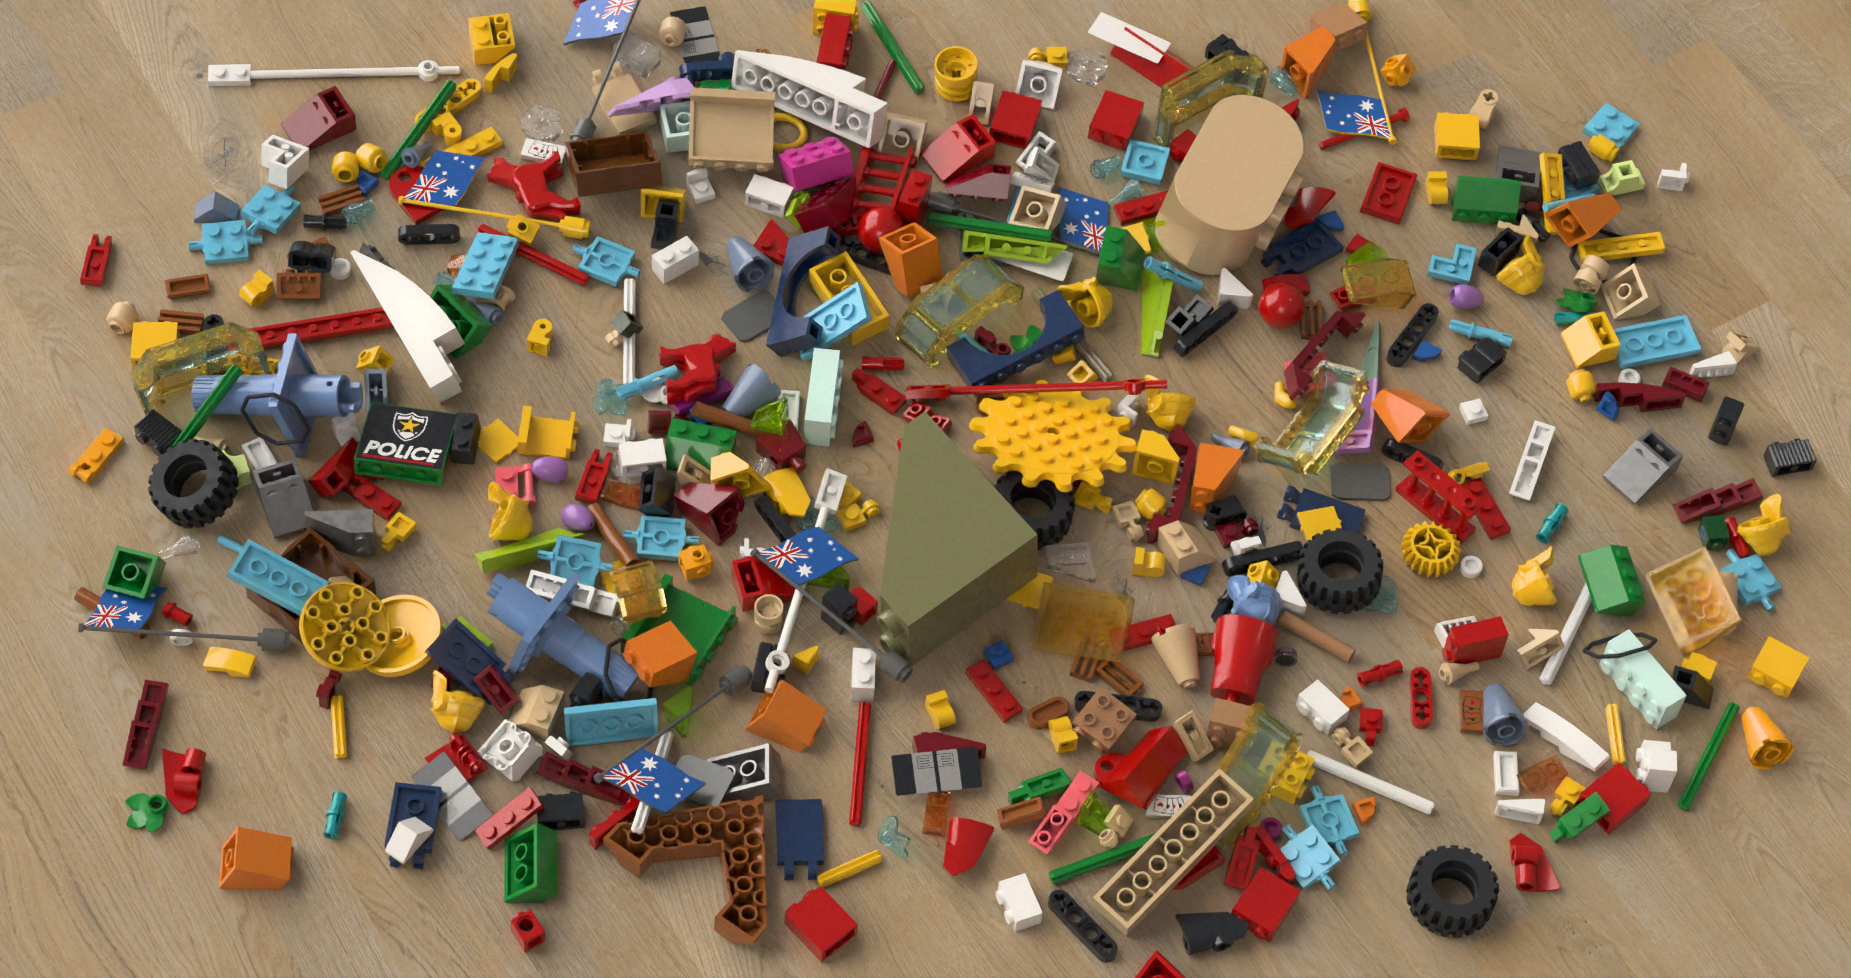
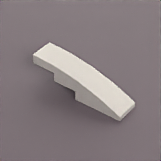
M1534 421L1509 495L1530 501L1555 430L1554 426Z
M531 569L526 587L539 596L552 600L567 579ZM577 584L580 588L575 594L576 597L572 601L571 606L604 616L615 617L621 599L619 595L601 591L591 586Z
M1535 702L1523 714L1528 725L1539 730L1543 739L1559 746L1561 754L1587 768L1597 771L1610 758L1609 754L1591 738L1539 703Z

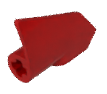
M1321 187L1300 188L1293 207L1287 209L1283 222L1284 225L1293 230L1300 225L1311 224L1318 213L1336 195L1335 191Z
M163 748L165 795L168 801L183 815L197 806L202 787L201 774L206 753L197 748H188L185 754H180Z
M966 818L951 819L943 868L953 877L974 868L994 832V827Z
M1519 833L1510 839L1511 864L1515 865L1517 890L1524 892L1559 890L1561 886L1542 846L1523 833Z

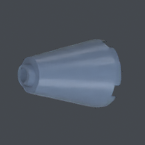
M741 236L733 237L727 242V255L735 283L739 289L744 292H750L752 289L756 288L758 291L767 286L774 277L773 269H775V265L771 259Z
M749 364L722 406V410L746 418L776 399L781 394V390L775 382L771 384L768 379L770 376L755 364Z
M1490 684L1483 691V735L1486 742L1496 746L1495 743L1510 746L1522 740L1526 736L1525 731L1529 728L1526 718L1503 685Z

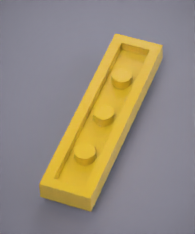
M490 126L443 151L480 157L502 146L503 140L493 127ZM431 157L421 161L420 168L424 169Z
M1543 152L1539 155L1543 204L1564 200L1562 154ZM1544 216L1545 230L1550 235H1558Z
M1660 232L1582 241L1577 246L1582 263L1588 255L1597 256L1606 261L1662 254L1665 251Z

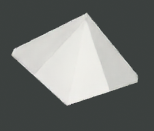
M1023 60L1015 93L1042 100L1041 107L1054 109L1063 69L1047 62Z

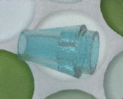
M1277 66L1268 75L1270 83L1285 91L1289 96L1298 88L1285 68Z
M1117 155L1096 159L1090 165L1091 174L1096 179H1104L1121 166V159Z
M370 199L348 204L342 209V216L347 219V224H357L370 212L374 211L375 207Z

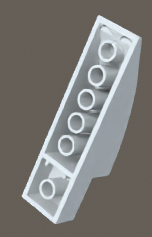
M735 51L731 88L746 91L775 92L774 107L867 148L872 147L883 139L888 103L864 93L866 78L808 60L782 55Z
M355 250L350 252L439 404L462 392L459 386L462 381L448 359L447 354L465 343L445 312L429 295L398 271Z

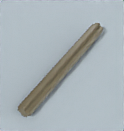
M1036 288L1031 292V297L1040 306V299L1047 295L1041 288ZM1084 339L1074 345L1075 349L1103 382H1109L1113 379V372Z

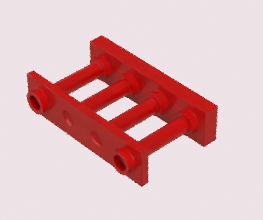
M874 145L870 148L862 147L853 177H856V183L849 214L855 213L859 209L870 210L875 207H887L896 213L898 212V201L911 174V170L915 169L917 164V157L914 156L913 147H909L906 157L879 153L877 150H874ZM876 160L904 166L902 172L898 173L874 169L871 167V163ZM871 176L898 181L896 189L868 185L865 181L866 178ZM864 193L893 197L891 205L861 201L860 196Z
M1417 450L1403 463V466L1411 474L1396 486L1395 491L1432 522L1434 521L1437 526L1443 523V529L1450 528V534H1456V540L1460 541L1461 545L1476 530V527L1468 519L1482 509L1484 504ZM1418 479L1423 481L1428 487L1422 484ZM1435 492H1436L1438 495H1440V496L1444 499V501H1443L1441 498H1439V497L1435 494ZM1451 506L1457 509L1461 513V515L1457 511H1455Z

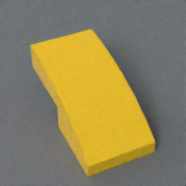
M513 53L505 57L488 72L484 78L485 92L493 94L501 79L507 82L511 80L518 68L517 54Z
M210 647L203 667L206 671L227 672L230 677H250L257 657L233 649Z

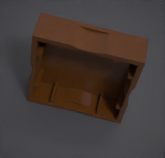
M648 131L565 142L567 166L578 197L663 186L660 160L653 149Z
M311 527L289 545L281 555V557L326 581L331 577L347 576L354 583L376 594L375 580L354 562L339 554L332 544ZM246 588L249 600L285 630L291 632V635L303 644L299 629V615Z

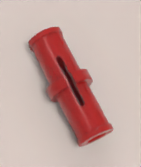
M1399 660L1385 665H1375L1374 668L1357 674L1358 683L1361 687H1364L1374 682H1384L1386 678L1403 673V666Z

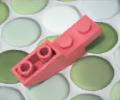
M1080 771L1058 803L1053 805L1028 843L1048 855L1086 809L1088 801L1100 786V783Z

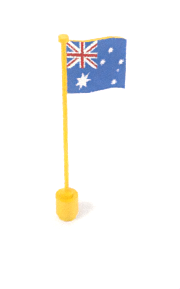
M1349 0L1348 6L1366 22L1370 20L1372 14L1368 0ZM1367 32V39L1365 41L1380 99L1361 95L1332 94L1317 90L1322 116L1327 131L1388 139L1389 144L1394 145L1397 143V139L1393 135Z
M437 150L431 156L416 184L405 197L399 196L398 204L401 205L408 203L503 219L516 217L455 207L467 192L474 176L487 161V158ZM565 216L564 219L560 220V223L530 219L537 224L559 227V232H562L563 237L582 240L583 238H589L591 222L586 221L585 218Z

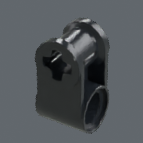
M1231 495L1225 499L1208 504L1206 515L1203 518V525L1206 529L1215 531V527L1235 520L1237 524L1246 518L1247 512L1237 496Z

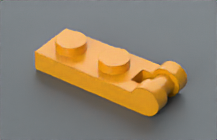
M104 428L78 461L70 466L68 473L74 477L78 476L83 482L90 484L122 446L124 438Z

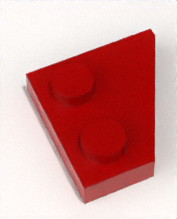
M770 219L753 246L771 259L773 263L783 267L789 238L774 220Z

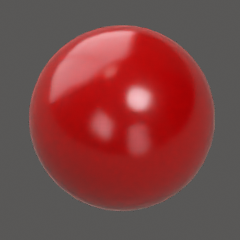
M875 207L868 210L861 217L858 224V236L861 243L868 250L875 253H883L879 237L904 227L901 217L894 210L887 207Z
M1277 282L1269 285L1262 292L1258 301V310L1264 322L1269 326L1277 329H1286L1297 324L1302 318L1305 311V300L1301 291L1294 285L1286 282Z

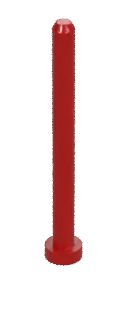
M1404 107L1399 109L1398 113L1389 116L1390 123L1393 124L1398 121L1405 123L1409 121L1410 115L1408 110ZM1340 134L1321 141L1318 146L1324 150L1361 135Z

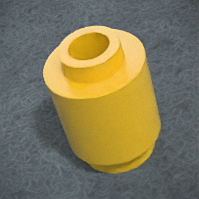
M1602 134L1594 135L1588 143V146H1590L1589 151L1604 161L1612 162L1620 151L1616 143Z

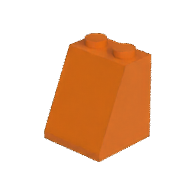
M1324 26L1285 46L1280 73L1304 99L1309 97L1331 63L1336 39Z
M1610 193L1569 201L1546 212L1544 216L1569 248L1593 237L1622 208Z
M913 222L879 237V242L895 287L906 297L917 295L920 292V286L943 281L938 239L917 223Z
M1383 389L1376 394V398L1371 402L1372 407L1398 443H1424L1450 415L1447 410L1409 390Z
M1205 443L1199 444L1188 510L1206 513L1208 504L1219 501L1238 476L1243 450Z
M671 620L628 640L623 652L625 661L631 664L639 678L644 680L649 687L689 680V674L697 655L696 650Z
M781 680L775 685L773 693L765 692L745 729L800 752L806 747L810 748L816 740L814 734L816 730L823 726L826 720L824 715L827 709L784 680Z
M237 827L222 846L219 888L282 889L287 882H290L293 874V869L290 868V861L294 855V847H291L292 837Z

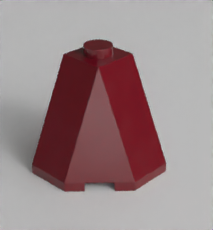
M689 482L673 495L679 512L716 545L720 546L735 534L738 526L735 523L738 513L743 511L745 505L739 487Z

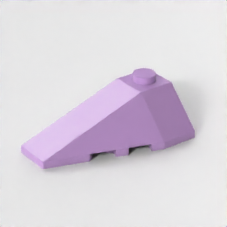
M670 77L667 81L614 106L608 112V117L660 111V105L690 101L691 88L695 87L687 78Z

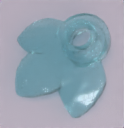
M611 379L601 380L596 386L597 394L593 398L594 410L598 414L609 410L612 414L624 415L627 410L626 399L620 400L616 389L624 384H616Z
M810 497L811 502L805 516L798 517V526L803 531L815 527L820 510L814 508L815 499L813 497ZM828 513L823 529L826 533L832 532L839 527V523L832 519L834 515Z
M1385 576L1382 579L1377 597L1373 599L1369 606L1364 605L1363 608L1369 611L1379 610L1387 614L1396 611L1398 608V599L1395 596L1397 586L1393 580Z
M896 816L885 817L883 819V826L878 829L879 841L883 845L891 847L898 856L903 858L909 857L905 847L908 846L910 838L898 831V818Z

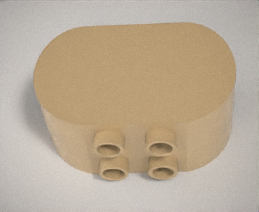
M1250 95L1226 97L1212 108L1181 163L1155 220V234L1159 244L1178 264L1197 273L1220 275L1221 269L1224 267L1229 272H1232L1244 265L1254 247L1266 251L1279 223L1286 214L1304 179V176L1295 172L1303 155L1302 134L1296 122L1285 110L1268 100Z

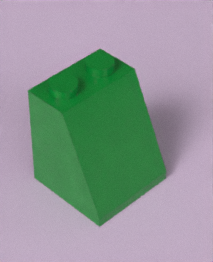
M1106 225L1096 279L1099 284L1137 291L1145 250L1127 229Z

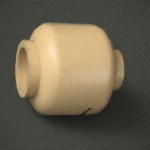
M678 17L665 18L661 22L658 36L660 41L669 47L681 45L687 31L686 24Z
M128 301L117 302L106 317L108 327L117 334L129 333L133 329V322H137L139 314L132 303Z

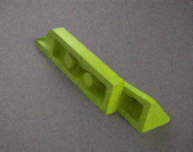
M963 230V252L984 251V255L1047 264L1059 253L1066 250L1068 246Z
M1148 269L1142 271L1141 354L1158 358L1173 280L1162 279L1158 274Z
M556 528L496 550L476 553L475 558L482 574L499 568L507 571L539 560L537 555H544L538 554L539 549L552 552L556 546L557 535L584 540V534H575L561 528Z

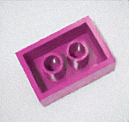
M827 137L821 142L807 143L804 147L787 149L784 153L778 154L782 178L791 187H794L795 191L854 174L851 151L837 137Z

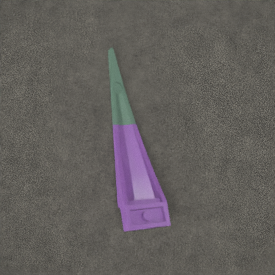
M1378 320L1375 323L1354 385L1331 432L1328 447L1330 455L1372 452L1377 427V412L1372 407L1371 402L1378 393L1380 323Z

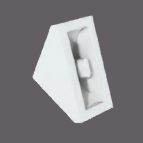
M1034 147L1028 156L1023 174L1054 182L1060 164L1040 148Z
M1225 267L1221 269L1218 306L1231 301L1238 308L1248 309L1251 307L1253 294Z
M1285 570L1282 572L1276 587L1283 602L1280 612L1286 610L1298 618L1304 617L1307 605L1289 573Z
M416 817L400 821L392 834L385 852L404 865L431 835L433 829Z

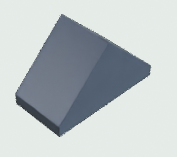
M214 191L196 202L194 222L216 223L237 221L239 204Z
M386 368L364 369L366 413H368L371 402L388 404V380Z

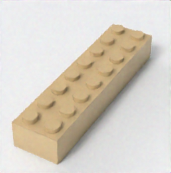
M1219 768L1093 897L1092 906L1120 932L1127 936L1252 808L1254 798Z

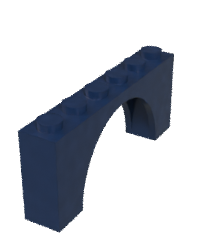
M830 227L793 236L788 240L766 346L779 356L819 346L823 327L810 316L797 317L795 305L799 290L809 276V269L838 255L841 237Z
M1059 290L1040 299V310L1045 318L1044 330L1033 345L1021 352L1010 355L986 353L973 346L965 337L946 346L947 357L966 386H985L1001 383L1008 377L1023 372L1027 367L1035 363L1038 364L1045 358L1058 354L1064 348L1072 344H1078L1085 338L1084 325Z

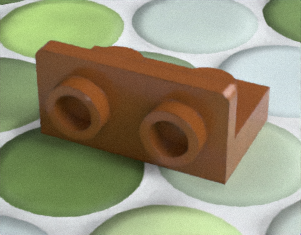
M283 269L282 273H277V300H321V273L311 269L304 270V273H295L293 269Z

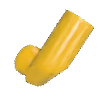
M1276 382L1274 385L1275 402L1286 409H1294L1297 405L1296 399L1293 401L1289 399V395L1285 392V383Z
M1234 425L1229 428L1228 434L1230 436L1248 441L1249 447L1254 448L1259 445L1260 437L1256 432Z

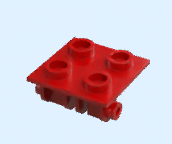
M453 733L449 737L450 743L424 757L426 762L429 763L439 754L445 752L467 782L489 769L466 737L457 733Z

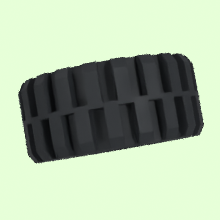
M190 439L188 443L181 441L177 443V446H171L166 449L168 452L164 455L161 454L158 458V463L153 465L151 470L153 474L149 476L148 481L151 485L148 487L149 495L157 509L174 524L190 529L194 526L196 528L204 527L205 523L210 525L216 522L215 519L217 517L221 518L225 515L224 511L232 506V499L236 498L238 492L236 487L239 486L238 472L233 462L217 446L210 444L206 440ZM207 470V476L201 488L190 496L180 497L185 481L194 473Z
M1009 471L1005 473V476H1000L994 487L1012 507L1013 503L1024 498L1041 500L1050 507L1051 512L1041 517L1025 516L1015 509L1036 532L1037 550H1041L1044 546L1046 549L1050 548L1054 542L1059 543L1063 540V536L1067 535L1070 525H1072L1075 507L1073 490L1061 492L1056 488L1055 483L1050 480H1042L1036 487H1026L1022 484L1023 475L1018 471Z
M1336 528L1335 531L1330 529L1324 530L1323 534L1317 533L1312 536V540H1307L1304 548L1300 551L1297 572L1298 587L1301 589L1303 597L1309 598L1308 602L1314 607L1318 605L1319 609L1324 612L1326 610L1331 611V614H1338V612L1350 614L1352 610L1357 612L1362 610L1364 605L1369 606L1379 594L1383 574L1382 554L1371 539L1367 540V536L1362 533L1356 534L1355 530L1349 529L1344 531L1342 530L1343 528ZM1331 563H1345L1354 567L1359 574L1351 579L1338 580L1327 576L1321 568Z
M1443 845L1438 846L1436 851L1434 849L1427 851L1425 856H1421L1418 859L1407 885L1406 892L1408 895L1406 899L1407 904L1411 906L1410 912L1414 917L1418 916L1417 922L1421 926H1428V931L1432 933L1435 931L1440 932V936L1448 937V934L1453 935V938H1461L1463 933L1466 936L1474 934L1475 929L1480 930L1489 921L1498 899L1499 884L1496 883L1498 877L1496 872H1491V864L1488 861L1484 862L1482 860L1483 856L1478 852L1473 854L1470 852L1471 849L1467 847L1459 849L1458 845H1451L1450 848H1446ZM1443 878L1458 880L1467 886L1473 896V900L1465 904L1448 903L1436 894L1432 883Z

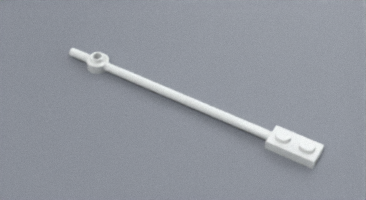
M431 60L421 62L418 67L251 71V64L209 65L208 84L209 87L251 86V79L418 75L421 80L430 82L437 79L439 75L460 74V67L438 66L436 62Z
M828 468L826 469L814 508L820 510L815 527L819 526L823 530L828 513L835 515L847 475ZM806 584L800 585V587L805 590ZM797 589L794 592L777 650L770 652L765 661L766 668L770 672L764 689L768 693H773L778 675L783 674L790 663L789 657L785 652L803 594Z

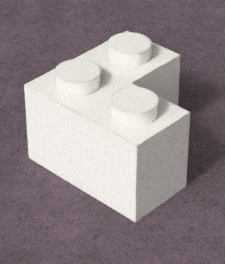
M271 135L261 145V166L269 168L268 182L285 189L290 187L309 169V148Z
M1643 740L1641 747L1636 750V762H1639L1636 779L1646 785L1651 792L1668 793L1677 773V751H1671V742Z

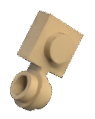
M1133 500L1112 506V513L1119 527L1129 526L1126 528L1128 539L1130 541L1140 540L1143 537V530L1141 525H1136V523L1141 522V516Z
M1345 727L1335 729L1332 739L1338 746L1345 745L1340 752L1354 768H1357L1373 755V751L1359 736L1351 740V735Z
M1114 805L1103 822L1108 827L1099 835L1100 843L1103 847H1114L1118 843V838H1123L1134 821L1121 805Z

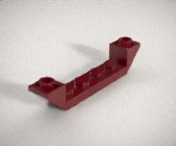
M1336 311L1284 370L1289 399L1293 401L1297 395L1302 397L1310 388L1307 383L1312 377L1302 370L1308 364L1305 362V359L1311 360L1318 352L1316 347L1319 346L1321 348L1328 341L1329 337L1326 335L1328 333L1333 335L1336 330L1346 338L1351 332L1356 334L1364 325L1361 321L1366 314L1363 312Z
M1176 425L1174 433L1170 432L1168 442L1173 450L1181 457L1180 467H1183L1182 472L1178 471L1175 484L1179 485L1178 490H1173L1171 498L1174 507H1169L1167 517L1153 514L1152 522L1147 521L1144 534H1148V544L1158 541L1159 527L1178 520L1180 521L1197 452V447L1180 425Z

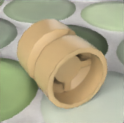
M1586 256L1580 270H1578L1572 281L1573 285L1583 293L1597 294L1602 281L1605 280L1610 271V266L1606 261L1597 256Z
M766 594L759 597L755 602L754 626L763 635L776 634L781 630L783 624V603L777 596Z

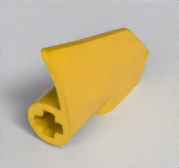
M793 468L777 470L763 477L772 485V489L764 492L772 500L773 505L781 515L788 513L790 516H805L811 500Z

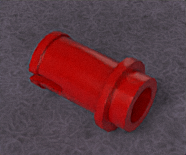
M168 602L162 610L165 618H171L184 627H187L193 618V614L177 607L175 602Z

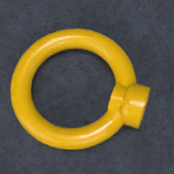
M774 114V122L786 121L794 124L799 129L800 136L795 142L790 144H781L773 141V150L784 152L791 148H801L808 138V130L804 122L792 114Z

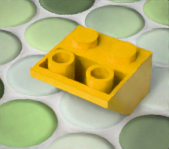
M509 13L468 18L469 36L475 65L496 63L515 48Z
M1604 311L1586 315L1561 332V337L1577 369L1615 360L1621 346Z

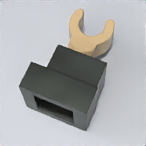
M621 310L611 322L616 330L608 333L605 340L609 345L613 343L617 347L620 345L623 336L630 338L634 333L639 334L644 327L634 314Z

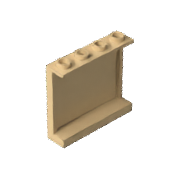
M691 88L688 166H693L696 169L714 167L716 170H725L726 168H735L737 171L756 169L758 172L772 170L774 164L775 92Z

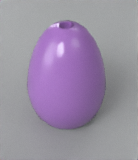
M1460 284L1450 290L1449 301L1458 309H1473L1483 303L1484 295L1473 286Z
M547 456L536 459L532 463L531 470L535 476L544 481L559 483L567 477L568 464L561 458Z
M571 503L566 505L561 512L563 524L571 530L585 532L591 530L595 524L593 515L583 505Z

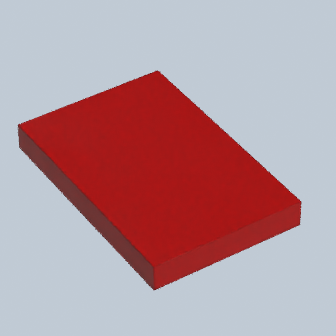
M1378 162L1360 212L1399 225L1418 174Z

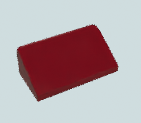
M494 664L489 665L473 678L501 715L521 701V698Z

